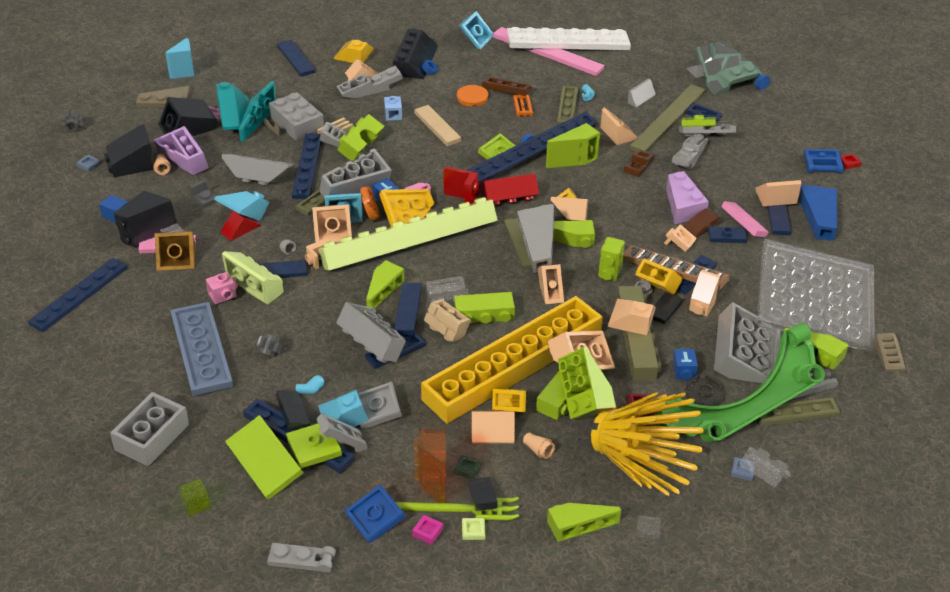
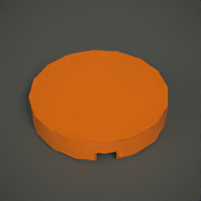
M477 85L463 86L457 91V100L465 106H481L488 100V91Z
M361 187V197L370 220L376 221L379 219L380 214L378 205L374 201V194L370 187Z

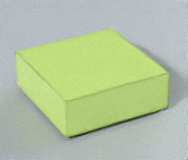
M462 518V540H485V518Z

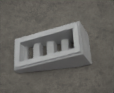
M326 122L321 131L320 141L339 147L340 138L344 134L346 136L348 134L337 126Z

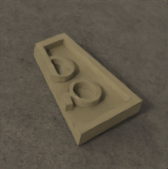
M190 86L141 93L138 95L136 106L165 107L168 97L188 98Z

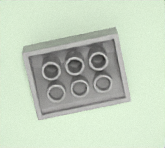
M732 302L718 318L714 370L730 379L763 383L773 368V359L774 363L776 361L781 329Z

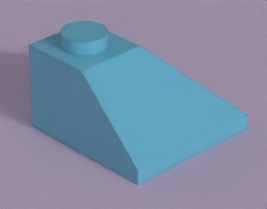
M477 11L458 25L464 35L478 49H482L493 37V32Z
M245 191L215 196L214 199L237 213L258 221L262 219L269 205V201L263 199L264 195L256 191L254 194Z
M361 193L325 195V206L349 205L350 222H363Z
M356 389L318 405L320 413L352 427L369 421Z

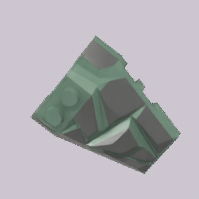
M723 40L700 46L696 49L699 62L704 68L702 71L703 75H706L707 78L706 86L715 96L729 92L731 84L750 80L755 84L758 76L763 74L760 68Z

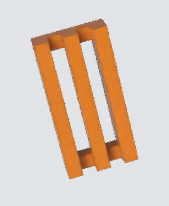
M513 95L517 117H520V115H523V117L527 115L533 116L529 95ZM517 99H520L522 111H520ZM523 99H526L528 111L525 110Z

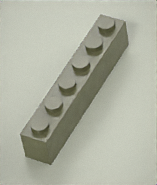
M618 286L617 299L646 303V294L642 292L641 286ZM652 321L647 335L623 330L632 381L657 380V373H661V363L657 361L658 349L654 347L655 335L651 333Z

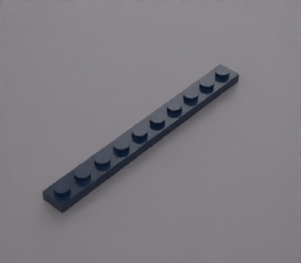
M586 111L466 171L478 173V183L481 184L547 151L548 140L585 123L595 127L597 122Z

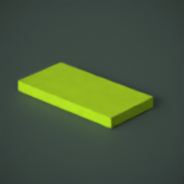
M260 415L225 441L267 500L304 473Z

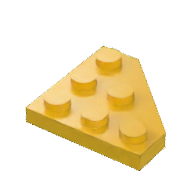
M429 189L381 190L379 193L391 227H393L392 224L395 222L403 221V224L410 222L409 219L420 216V219L424 218L434 204Z

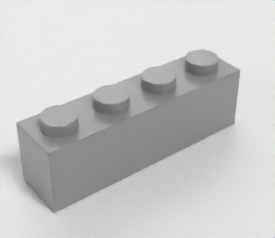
M345 302L336 322L343 328L342 331L352 335L354 341L365 346L364 349L374 353L379 361L387 363V361L397 362L406 340L396 330L391 329V325L383 321V317L380 314H375V308Z

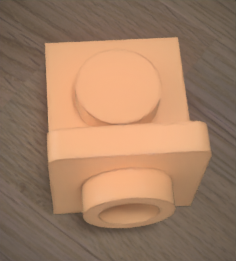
M679 225L676 229L671 228L665 235L667 239L664 244L667 245L672 240L686 252L697 238L682 225Z
M326 239L306 246V262L308 265L312 264L315 269L319 268L318 260H322L319 248L324 247L323 243L328 242Z

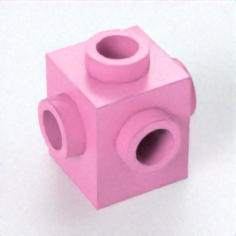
M228 272L206 279L208 294L215 304L237 297V282L235 278H231Z

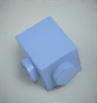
M400 96L384 97L386 120H402Z

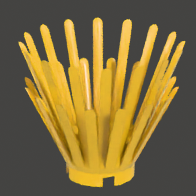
M658 392L612 412H601L594 421V423H599L597 430L592 429L591 442L595 451L605 454L641 487L642 483L650 489L653 486L669 496V492L651 480L653 479L674 493H680L677 488L629 458L684 485L690 484L689 480L666 470L668 469L667 466L650 459V457L696 471L698 467L695 464L673 458L677 455L675 451L657 446L700 453L702 452V447L661 439L678 440L680 436L677 433L700 434L703 433V428L642 425L676 423L679 421V418L697 417L701 415V412L689 411L645 417L637 416L692 404L695 401L694 399L665 404V402L684 397L686 393L670 396L661 395L653 398L657 395Z

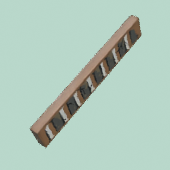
M631 245L623 254V260L640 265L643 259H647L672 269L682 279L697 283L701 270L719 275L718 290L729 281V274Z

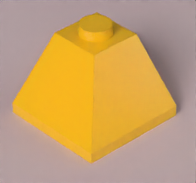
M351 40L343 45L333 59L354 63L358 59L364 63L374 48L366 42Z

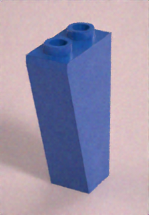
M801 185L798 199L815 238L834 241L837 230V189Z

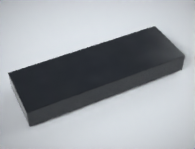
M277 390L276 398L288 429L299 430L310 426V421L298 392Z

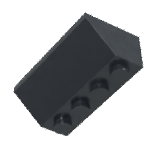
M407 29L393 59V67H397L402 77L424 79L426 72L423 70L422 64L425 60L432 61L438 45L423 30Z

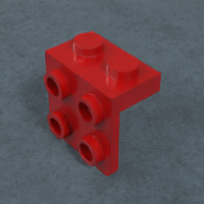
M451 167L444 168V194L463 198L464 203H476L475 199L479 198L478 173Z

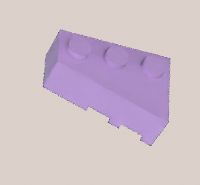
M185 126L154 139L159 154H164L166 159L190 174L195 175L209 168L203 151Z
M684 171L668 175L666 191L674 224L689 221L696 214L708 208L709 201Z

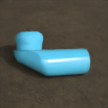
M588 84L583 85V100L591 101L595 96V92Z
M319 375L314 376L307 384H296V391L298 394H315L323 387L324 379Z

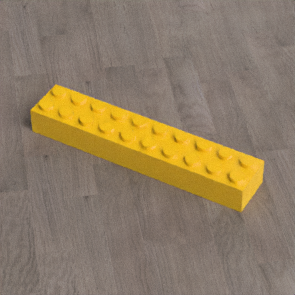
M575 296L421 383V400L448 424L493 397V389H508L554 362L548 340L564 332L601 331L603 317Z

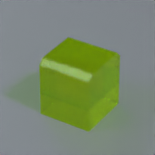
M201 479L179 486L181 501L189 516L210 508L208 493Z

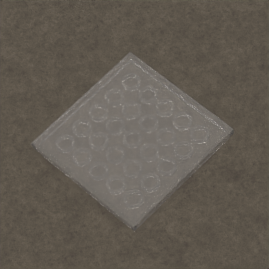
M764 239L762 243L757 324L784 331L785 328H791L800 322H804L808 325L811 332L832 335L849 344L848 347L873 352L875 349L874 265Z

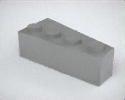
M373 148L368 154L360 155L357 160L347 162L344 167H337L322 175L319 191L325 198V195L361 193V187L365 186L373 190L372 184L386 178L390 180L392 170L376 149Z

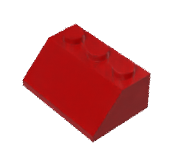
M536 173L488 180L479 185L482 197H485L486 200H493L494 206L501 205V201H507V204L515 203L520 198H524V201L533 200L534 196L539 194Z

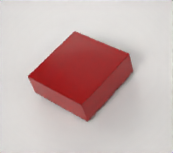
M854 154L840 156L845 169L861 167L862 165L861 161Z

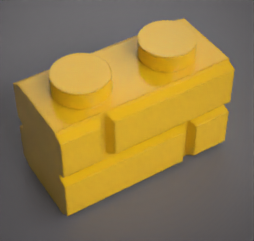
M647 259L642 260L635 274L640 280L647 281L651 286L670 294L676 292L682 281V277L674 270Z

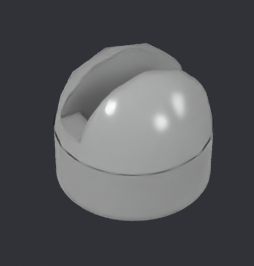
M289 239L283 240L280 243V250L288 255L290 253H287L286 249H291L293 252L296 250V244Z

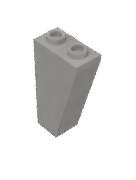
M553 204L517 211L518 224L533 273L538 272V268L541 266L552 265L554 235Z

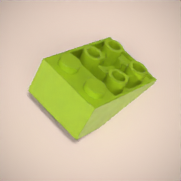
M585 123L548 140L546 168L585 165L598 159L600 132Z
M586 347L558 358L570 419L590 418L601 412L616 408L612 387Z

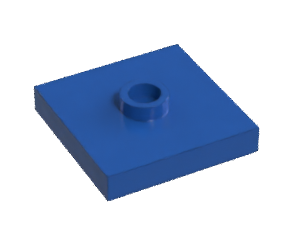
M381 484L344 510L345 514L368 543L378 539L406 518L404 512Z

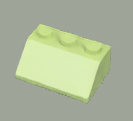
M224 251L222 253L225 271L229 273L231 278H235L239 287L268 305L284 292L282 279L278 275L269 272L263 265L260 266L254 262L251 257H247L241 252Z

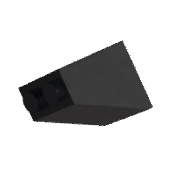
M168 97L158 125L165 135L185 126L193 137L212 131L217 118L202 99Z
M145 124L136 127L106 146L107 153H104L108 171L113 173L114 178L154 170L152 148Z
M147 191L141 192L113 213L121 241L135 248L139 247V243L155 238V233H173L179 230L171 199Z

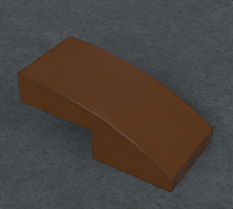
M642 150L636 151L632 155V160L625 165L624 172L640 177L652 162L654 154Z
M705 208L692 217L683 227L694 237L698 238L705 234L707 228L718 223L719 216Z

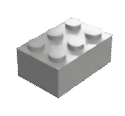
M297 92L269 103L270 118L295 141L305 138L306 133H317V129L324 126L323 114Z
M151 392L110 432L114 450L149 466L189 425L186 407Z

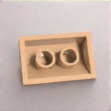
M603 331L564 332L548 340L550 353L556 362H558V358L586 347L600 370H612L615 368Z

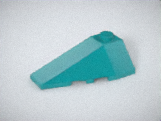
M273 81L250 99L239 127L241 142H244L264 119L270 115L269 103L276 100L275 83Z
M228 82L216 84V103L223 130H237L241 125L250 101L235 85Z

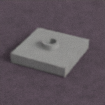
M392 382L358 393L369 421L360 424L361 428L372 427L402 416Z

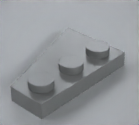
M731 124L696 127L679 126V132L684 133V136H691L694 133H700L703 136L710 135V133L726 135V133H736V126Z

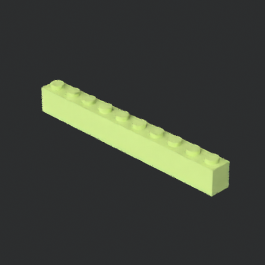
M485 197L475 199L476 203L473 204L469 202L461 203L459 208L447 207L442 209V213L430 212L424 218L420 219V216L409 219L410 222L404 224L403 221L393 223V227L386 228V226L375 228L376 232L373 233L364 231L358 233L359 237L352 238V236L341 238V242L338 243L334 241L323 243L324 247L319 248L323 267L325 270L336 269L498 221L493 200H486Z

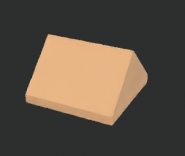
M605 107L602 109L600 128L616 145L638 138L621 119Z
M801 180L765 183L755 189L763 206L797 204Z
M349 205L312 208L316 242L324 239L328 242H341V238L352 236Z
M471 411L472 443H514V411Z

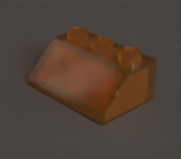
M419 428V438H414V451H419L415 452V466H419L415 467V480H419V488L435 501L445 503L446 429Z

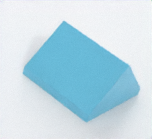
M186 38L165 52L169 77L172 79L194 76L189 39Z

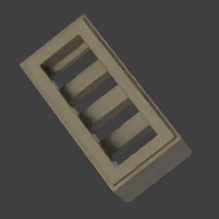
M895 333L877 334L873 344L885 371H905V364Z

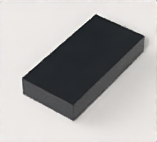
M665 292L654 305L656 308L652 319L665 325L682 304L683 299Z
M490 477L468 479L475 511L498 508V501Z

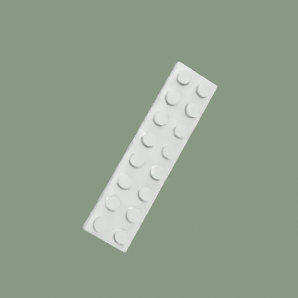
M507 28L510 48L630 50L631 47L628 35L622 29Z

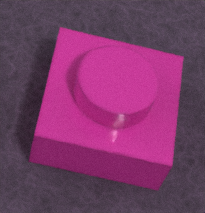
M423 515L413 528L412 536L432 545L442 532L443 523Z

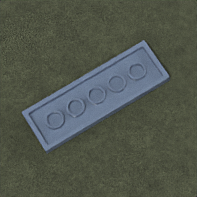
M206 302L170 310L192 396L233 387L210 303Z

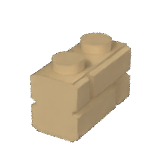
M443 299L432 301L424 318V321L430 325L429 327L432 330L439 331L444 335L445 340L452 342L458 341L465 336L466 329L471 322L469 318Z

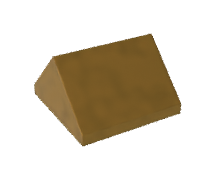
M192 231L155 233L157 271L195 269L196 248Z

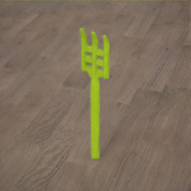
M519 497L497 498L498 508L475 511L474 504L395 502L402 511L473 512L476 514V518H485V520L508 521L519 517V514L502 515V512H510L519 508L518 505L502 506V503L515 502L519 500Z

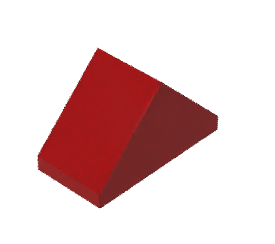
M233 210L220 233L232 241L261 225L253 218Z

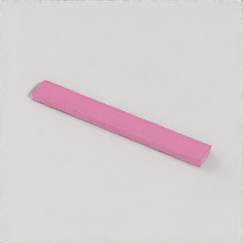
M501 27L493 33L494 38L509 43L507 29ZM523 48L595 76L604 70V65L562 49Z

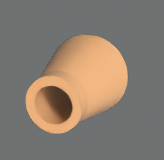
M158 154L154 163V171L159 175H166L171 170V164L164 154Z
M527 433L523 438V443L539 458L548 459L554 453L555 445L551 439L532 433Z

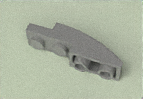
M394 66L369 78L366 74L359 75L352 80L338 85L337 89L343 97L358 98L390 90V84L403 78L400 71Z
M692 134L684 141L682 149L673 156L672 163L692 169L703 152L708 138H704L702 134Z

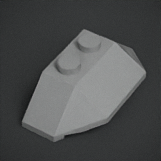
M229 153L222 154L221 157L235 177L242 178L243 182L256 180L261 185L275 182L293 168L292 163Z

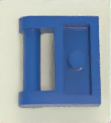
M804 149L803 155L808 173L818 171L842 174L843 164L838 149Z

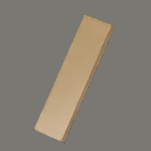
M429 105L414 109V113L446 146L461 142V137Z

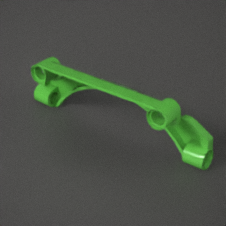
M800 322L782 333L777 358L771 372L761 386L746 398L721 406H705L692 403L655 412V415L700 411V416L679 418L678 422L665 423L663 426L701 427L704 431L699 435L704 442L713 443L722 440L824 379V369L815 362L813 344L809 339L812 335L810 328L804 322ZM678 398L665 402V404L682 401V399ZM711 428L715 430V437L711 435ZM680 433L689 437L697 435L695 433Z

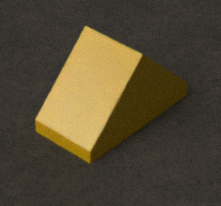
M493 389L492 410L525 412V389Z

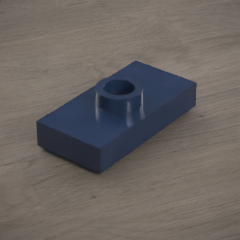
M708 228L710 242H747L745 228Z

